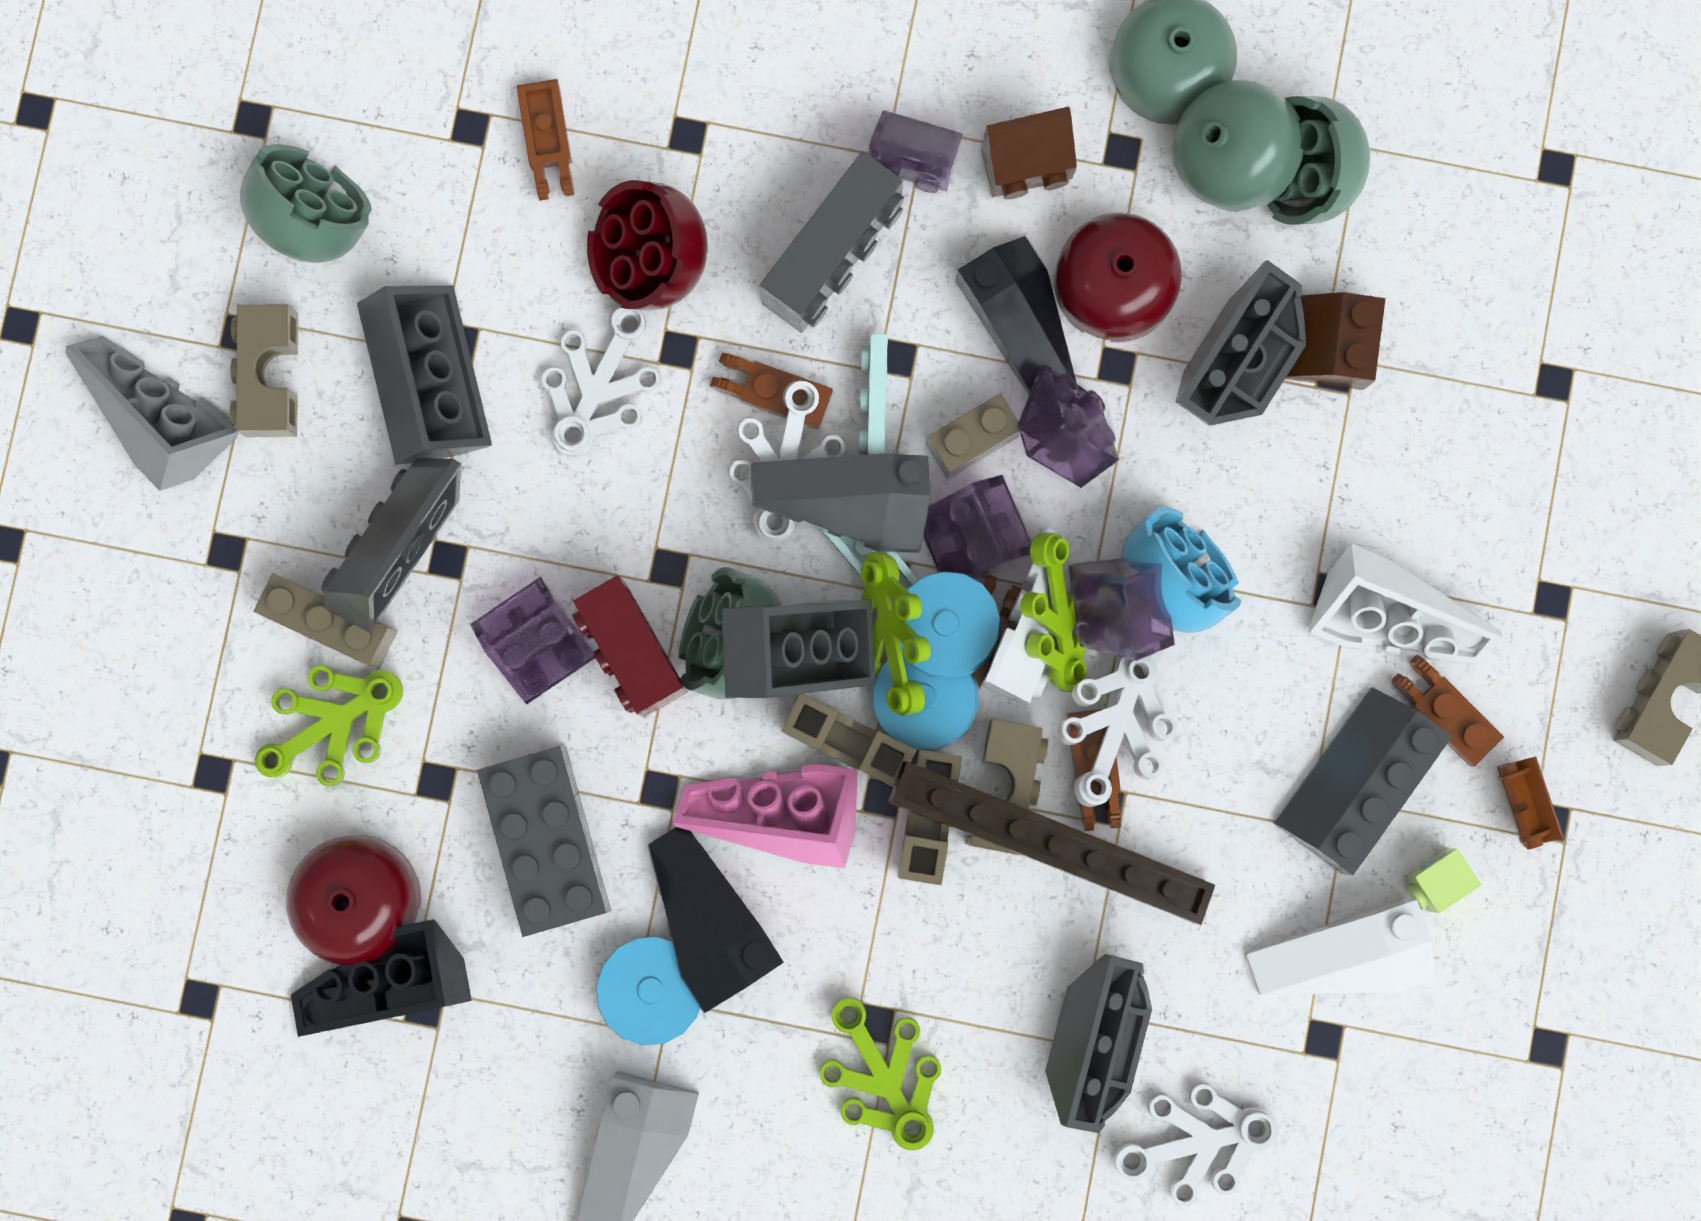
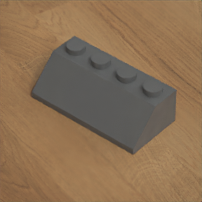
M384 286L359 301L357 307L395 465L411 464L415 458L444 459L492 446L454 286Z
M415 458L408 470L401 469L391 485L390 490L392 493L386 502L379 501L371 511L368 518V524H370L362 536L356 534L348 544L345 551V557L347 558L339 569L332 568L325 577L321 587L324 593L325 609L369 633L372 631L458 504L460 499V462L455 459Z
M1372 687L1273 824L1341 874L1354 875L1453 736L1418 710Z

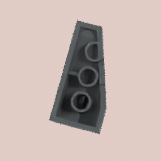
M873 454L753 462L751 464L752 506L799 523L802 521L809 522L828 529L827 533L841 537L844 535L864 542L865 547L876 551L919 553L930 501L928 456Z

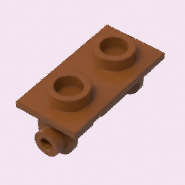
M1534 756L1497 766L1500 775L1498 780L1503 783L1521 836L1519 838L1520 843H1523L1524 847L1529 850L1543 846L1546 842L1563 839L1564 836L1537 757Z

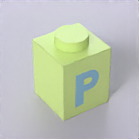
M1455 848L1443 849L1404 875L1411 885L1406 889L1410 898L1417 899L1421 910L1426 908L1428 912L1441 913L1482 885L1459 850Z

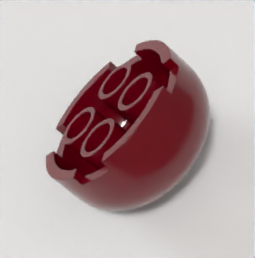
M629 180L611 188L598 203L602 209L598 216L595 230L588 231L587 258L596 286L602 294H608L624 309L658 310L680 302L697 285L707 260V232L698 209L681 191L663 183Z
M1130 213L1100 215L1078 227L1064 244L1055 267V296L1065 317L1082 333L1086 332L1097 338L1111 340L1110 342L1132 341L1156 329L1172 310L1181 288V262L1175 245L1169 236L1152 221Z
M366 835L337 837L316 846L304 856L295 868L286 894L288 920L298 940L317 957L340 965L360 964L362 962L374 961L384 956L392 949L397 938L390 940L395 928L415 923L418 909L421 906L419 880L409 860L396 847ZM346 895L349 899V906L345 910H340L336 904Z

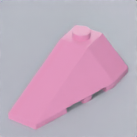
M811 764L801 766V771L777 774L776 770L762 772V777L737 781L732 777L684 785L672 822L675 827L795 861L845 868L855 834L858 773L854 768Z

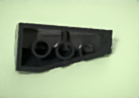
M1026 236L995 246L959 268L955 279L956 284L1044 420L1080 398L1048 270Z
M675 827L647 845L659 894L662 896L668 920V930L675 947L680 977L703 1013L708 1012L784 963L761 925L691 831Z
M435 919L396 927L390 940L397 938L395 945L384 956L377 960L360 964L339 965L334 969L327 970L291 994L297 1035L301 1037L472 1001L465 960Z

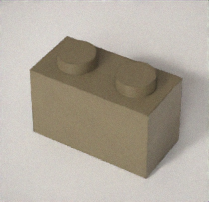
M1000 393L928 435L926 445L945 477L949 479L1017 439L1023 428Z

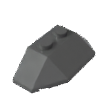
M1264 261L1226 303L1184 369L1175 402L1209 426L1262 415L1306 346L1304 312L1301 302L1302 285L1270 261Z
M1104 954L1067 987L1045 1070L1060 1124L1065 1127L1100 1133L1105 1126V1121L1118 1110L1131 1093L1152 1012L1148 986L1143 976L1145 973L1143 963Z

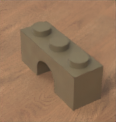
M288 304L237 305V318H232L231 321L232 340L234 343H237V359H232L230 366L231 380L233 384H236V401H232L230 405L231 423L233 426H236V431L246 437H297L298 396L288 388L268 387L265 382L264 373L266 366L273 358L280 355L298 354V313Z
M274 573L271 574L253 611L377 669H380L398 632L377 622L369 633L325 609L324 597Z
M1691 629L1676 631L1673 634L1669 633L1664 637L1656 651L1659 659L1654 668L1646 671L1636 686V691L1639 693L1632 707L1628 706L1622 711L1615 724V727L1619 730L1613 741L1656 766L1673 765L1693 729L1677 719L1671 708L1672 694L1680 685L1687 687L1697 694L1701 693V635Z
M799 694L781 730L782 733L891 787H894L902 762L911 763L916 749L880 731L873 730L805 694Z
M991 719L989 721L982 762L999 765L1008 772L1012 787L1005 801L1028 810L1029 805L1036 806L1038 802L1041 781L1034 780L1037 763L1044 764L1048 739L1042 738L1043 728ZM968 834L967 845L1020 855Z
M918 750L915 765L958 782L962 756ZM908 811L897 875L899 879L942 886L948 849L949 826Z

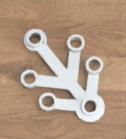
M619 307L614 312L611 323L615 334L594 375L585 353L587 341L584 335L577 330H569L561 337V347L570 358L582 394V399L574 412L566 393L568 377L565 372L558 367H550L542 374V384L551 395L559 419L552 429V441L557 450L567 456L582 455L590 449L594 437L621 428L633 431L642 424V413L634 404H624L618 409L617 413L591 420L598 405L640 391L652 394L661 386L659 372L649 366L641 368L635 375L610 383L630 342L639 339L646 330V319L641 310ZM627 319H635L638 324L634 331L627 332L622 328L623 322ZM572 337L581 339V346L577 350H569L566 347L567 341ZM648 373L655 375L656 382L651 387L643 386L641 384L643 375ZM552 374L562 376V383L558 387H550L548 385V378ZM628 410L637 413V419L632 424H626L622 421V415ZM571 429H577L581 432L580 439L575 443H570L566 440V434Z
M803 380L791 382L784 390L783 401L789 410L779 458L763 435V426L760 421L753 417H745L739 421L736 428L738 437L742 441L749 443L760 462L796 460L805 415L813 412L819 402V394L814 385ZM798 389H803L807 394V399L802 405H796L792 400L793 393ZM749 422H753L757 426V433L752 438H746L743 435V427ZM826 434L820 439L818 447L800 459L841 457L845 452V443L841 437L835 434ZM835 439L839 444L838 451L835 454L829 455L825 452V444L828 440ZM735 459L728 467V475L733 482L742 487L752 502L751 463L746 459ZM745 464L748 466L749 473L746 478L737 479L735 477L734 469L737 465ZM755 507L756 512L753 517V526L756 533L763 540L777 543L784 541L792 534L795 528V521L780 516V525L776 528H769L766 520L769 515L774 513Z
M1139 651L1130 652L1119 660L1116 672L1097 680L1084 679L1073 687L1072 697L1074 701L1084 707L1096 703L1101 695L1121 688L1116 705L1081 719L1076 717L1069 718L1061 722L1058 727V737L1067 745L1079 743L1087 734L1107 727L1091 771L1079 776L1074 783V795L1077 801L1084 806L1095 807L1109 799L1112 786L1108 777L1123 736L1134 759V772L1139 778L1149 780L1157 777L1162 772V760L1157 754L1150 752L1133 713L1137 698L1149 720L1147 726L1148 733L1154 740L1164 741L1173 737L1177 730V724L1172 716L1164 714L1153 689L1158 679V669L1154 660L1146 653ZM1134 665L1142 668L1144 672L1142 679L1134 675ZM1082 686H1087L1091 689L1092 698L1090 700L1082 696ZM1159 720L1163 721L1167 726V733L1165 735L1161 734L1157 729V722ZM1068 724H1072L1077 728L1078 735L1076 739L1071 738L1067 734ZM1144 759H1148L1152 762V773H1148L1144 770ZM1092 780L1099 782L1101 785V793L1099 795L1091 791L1090 784Z
M1202 1082L1196 1083L1189 1091V1100L1192 1105L1199 1110L1210 1109L1233 1124L1214 1129L1175 1106L1174 1101L1168 1095L1157 1093L1148 1101L1149 1113L1156 1120L1168 1121L1191 1136L1142 1148L1135 1143L1124 1144L1115 1153V1167L1122 1177L1127 1180L1136 1181L1148 1174L1151 1165L1195 1154L1183 1177L1175 1179L1170 1186L1172 1199L1178 1205L1189 1206L1197 1199V1188L1219 1149L1237 1143L1226 1166L1217 1168L1211 1176L1212 1186L1218 1193L1231 1195L1238 1189L1239 1177L1253 1152L1270 1147L1277 1138L1278 1124L1271 1112L1259 1106H1252L1241 1110L1216 1095L1215 1090L1210 1085ZM1201 1089H1207L1210 1092V1099L1205 1104H1199L1196 1101V1093ZM1159 1100H1166L1169 1104L1168 1111L1163 1115H1158L1154 1111V1105ZM1254 1120H1259L1262 1123V1131L1258 1135H1250L1248 1131L1249 1124ZM1128 1153H1136L1139 1160L1135 1167L1128 1168L1124 1166L1123 1160ZM1225 1173L1232 1176L1231 1185L1228 1188H1220L1218 1185L1219 1177ZM1183 1184L1189 1185L1191 1188L1189 1197L1179 1199L1176 1195L1177 1188Z

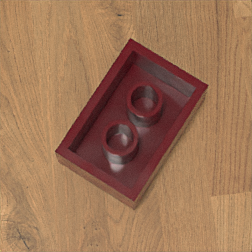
M619 575L573 600L578 611L571 615L583 636H586L589 640L594 638L599 649L593 651V654L603 672L610 677L615 675L620 686L615 688L614 691L626 712H636L637 715L646 717L688 693L630 589Z

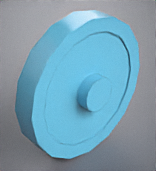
M940 572L923 577L907 589L910 594H916L922 604V612L918 619L905 622L919 636L925 637L931 648L930 658L926 662L911 664L912 667L930 677L955 679L972 674L989 661L999 644L1001 620L996 602L983 584L965 574ZM900 642L901 650H902V654H903V644Z
M903 655L907 679L916 680L920 683L925 694V705L918 714L900 716L889 709L886 701L887 692L893 687L887 661L881 667L875 681L876 685L873 687V707L880 726L890 737L914 749H940L956 742L971 727L979 708V687L973 673L955 679L930 677L912 667Z
M659 937L636 938L615 949L602 965L596 982L597 1007L605 1024L620 1038L639 1045L665 1044L684 1034L697 1018L700 1007L680 977L677 965L678 959L672 941Z

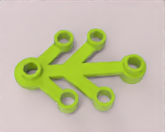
M1040 532L1032 540L1030 555L1035 565L1046 567L1053 611L1049 608L1047 596L1036 592H1027L1023 595L1020 602V610L1024 617L1033 618L1057 637L1059 651L1054 649L1053 637L1050 634L1032 633L1027 640L1026 649L1031 658L1040 659L1049 666L1048 675L1050 682L1054 686H1057L1063 692L1072 693L1073 687L1078 682L1084 680L1087 675V667L1083 657L1093 631L1102 630L1107 621V613L1103 606L1085 605L1081 610L1087 591H1095L1100 586L1101 571L1097 566H1078L1074 573V584L1067 599L1062 564L1068 559L1069 544L1057 533ZM1080 612V625L1073 640L1072 631Z
M880 551L871 552L865 557L861 567V578L865 584L861 600H872V611H874L875 605H877L878 610L873 628L875 676L880 672V659L885 647L893 687L888 690L886 695L887 705L893 713H897L900 716L918 714L925 705L924 690L916 680L907 679L903 655L910 664L926 662L930 658L931 648L928 640L923 636H919L905 622L920 617L922 604L916 594H910L898 582L899 567L894 557ZM891 598L894 600V610H893ZM900 642L903 644V655Z
M322 665L312 668L308 674V683L314 690L326 692L334 688L359 695L344 705L302 697L291 689L283 688L277 690L271 699L272 707L276 712L286 715L296 712L322 719L283 744L271 743L261 747L255 757L257 770L266 777H282L291 770L294 757L331 734L326 759L317 767L316 777L325 786L340 784L345 776L343 762L353 720L367 712L363 738L358 739L354 743L352 752L355 759L359 762L372 763L376 761L381 754L379 739L385 714L395 709L403 697L402 683L395 674L378 670L361 679L335 673L331 668ZM320 671H326L329 675V681L325 686L320 687L315 681L316 675ZM380 683L385 684L388 689L387 695L383 699H377L374 696V688ZM289 694L293 702L290 708L284 710L280 707L279 700L282 695ZM365 742L371 743L374 748V752L369 758H364L360 753L361 745ZM274 752L278 756V764L270 769L265 763V758L269 753ZM329 765H333L337 769V777L333 781H327L324 777V770Z
M845 997L838 1000L832 1009L833 1024L841 1032L850 1034L872 1075L844 1068L840 1061L831 1059L822 1064L820 1079L828 1087L841 1085L884 1097L893 1113L867 1108L861 1099L850 1097L841 1106L842 1119L850 1125L862 1123L891 1131L894 1141L903 1149L919 1150L925 1147L932 1139L934 1133L933 1121L926 1112L933 1083L941 1074V1064L935 1056L930 1054L923 1055L916 1061L915 1071L918 1080L909 1105L901 1091V1085L912 1044L920 1035V1027L917 1021L911 1017H903L896 1022L894 1026L896 1041L889 1066H887L864 1025L866 1011L863 1004L853 997ZM846 1006H851L857 1011V1017L852 1022H846L840 1016L841 1010ZM904 1023H911L915 1027V1033L910 1038H903L899 1034V1028ZM928 1060L936 1064V1071L933 1075L925 1076L920 1072V1066L924 1061ZM832 1065L840 1069L841 1075L839 1079L830 1081L825 1077L824 1071L828 1066ZM849 1104H858L862 1108V1113L858 1118L852 1119L846 1115L845 1110ZM909 1120H916L920 1124V1130L915 1135H909L904 1131V1125Z

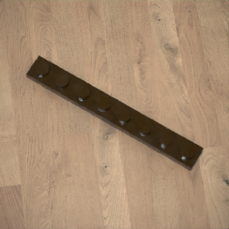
M902 762L888 803L1195 924L1202 925L1215 888L1213 883L910 762Z

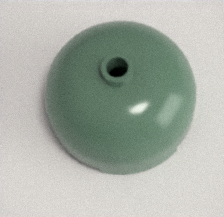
M1146 0L1127 15L1117 31L1110 53V73L1112 72L1114 83L1122 95L1121 100L1133 112L1156 123L1178 124L1184 110L1200 93L1216 84L1232 81L1237 64V45L1233 31L1226 18L1217 8L1205 0ZM1178 38L1186 40L1183 47H1178L1175 44Z
M1232 80L1216 84L1194 98L1184 110L1177 124L1173 140V157L1179 177L1193 195L1219 209L1238 212L1259 205L1265 206L1286 190L1299 169L1304 150L1300 148L1301 135L1298 123L1300 118L1287 99L1264 85L1245 80Z
M1321 96L1287 97L1285 99L1294 107L1300 118L1298 123L1301 135L1300 148L1304 149L1299 169L1290 185L1279 197L1267 205L1274 214L1272 218L1284 224L1301 225L1326 222L1345 212L1362 192L1370 167L1368 138L1356 115L1340 102ZM1314 199L1310 204L1302 207L1289 206L1281 202Z
M282 144L264 146L258 151L256 157L251 162L243 177L240 188L241 208L246 221L254 233L272 249L299 261L311 263L328 262L348 253L359 241L369 224L368 215L372 207L363 190L337 166H334L330 173L323 166L307 159L309 154L307 150ZM333 181L341 185L347 195L337 190H329Z
M723 567L711 575L712 582L715 583L705 597L697 595L692 604L682 632L678 658L686 660V674L684 673L680 678L682 685L686 689L712 698L734 699L725 697L723 636L716 633L712 635L702 633L705 625L722 630V608L781 604L774 590L763 580L730 567Z

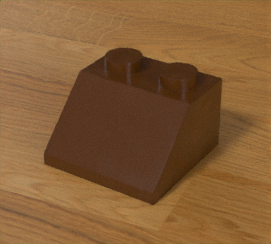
M1069 106L986 125L981 153L992 198L1003 195L1004 199H1015L1026 195L1028 189L1044 186L1045 190H1054L1066 186L1069 183L1068 180L1073 179L1077 163Z
M1346 292L1302 295L1301 302L1304 312L1306 346L1285 379L1364 390L1375 382L1386 298Z

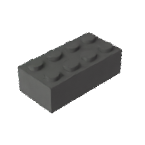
M862 150L760 283L762 305L800 333H803L808 325L813 328L816 327L828 310V307L825 306L828 298L833 292L840 295L851 281L853 274L850 271L857 260L860 259L865 262L876 248L878 241L875 239L883 226L890 229L900 217L903 208L900 206L904 201L902 196L903 180Z
M872 600L820 601L722 608L726 698H771L876 685Z
M558 746L478 769V777L522 937L610 912L611 907L567 748Z

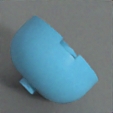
M1161 506L1140 521L1125 539L1121 552V570L1124 581L1136 604L1162 626L1184 633L1207 630L1218 624L1240 606L1241 600L1234 595L1233 587L1239 582L1225 555L1203 529L1198 534L1181 521L1184 519L1183 513L1171 507ZM1207 552L1211 561H1207L1201 567L1196 565L1194 562Z

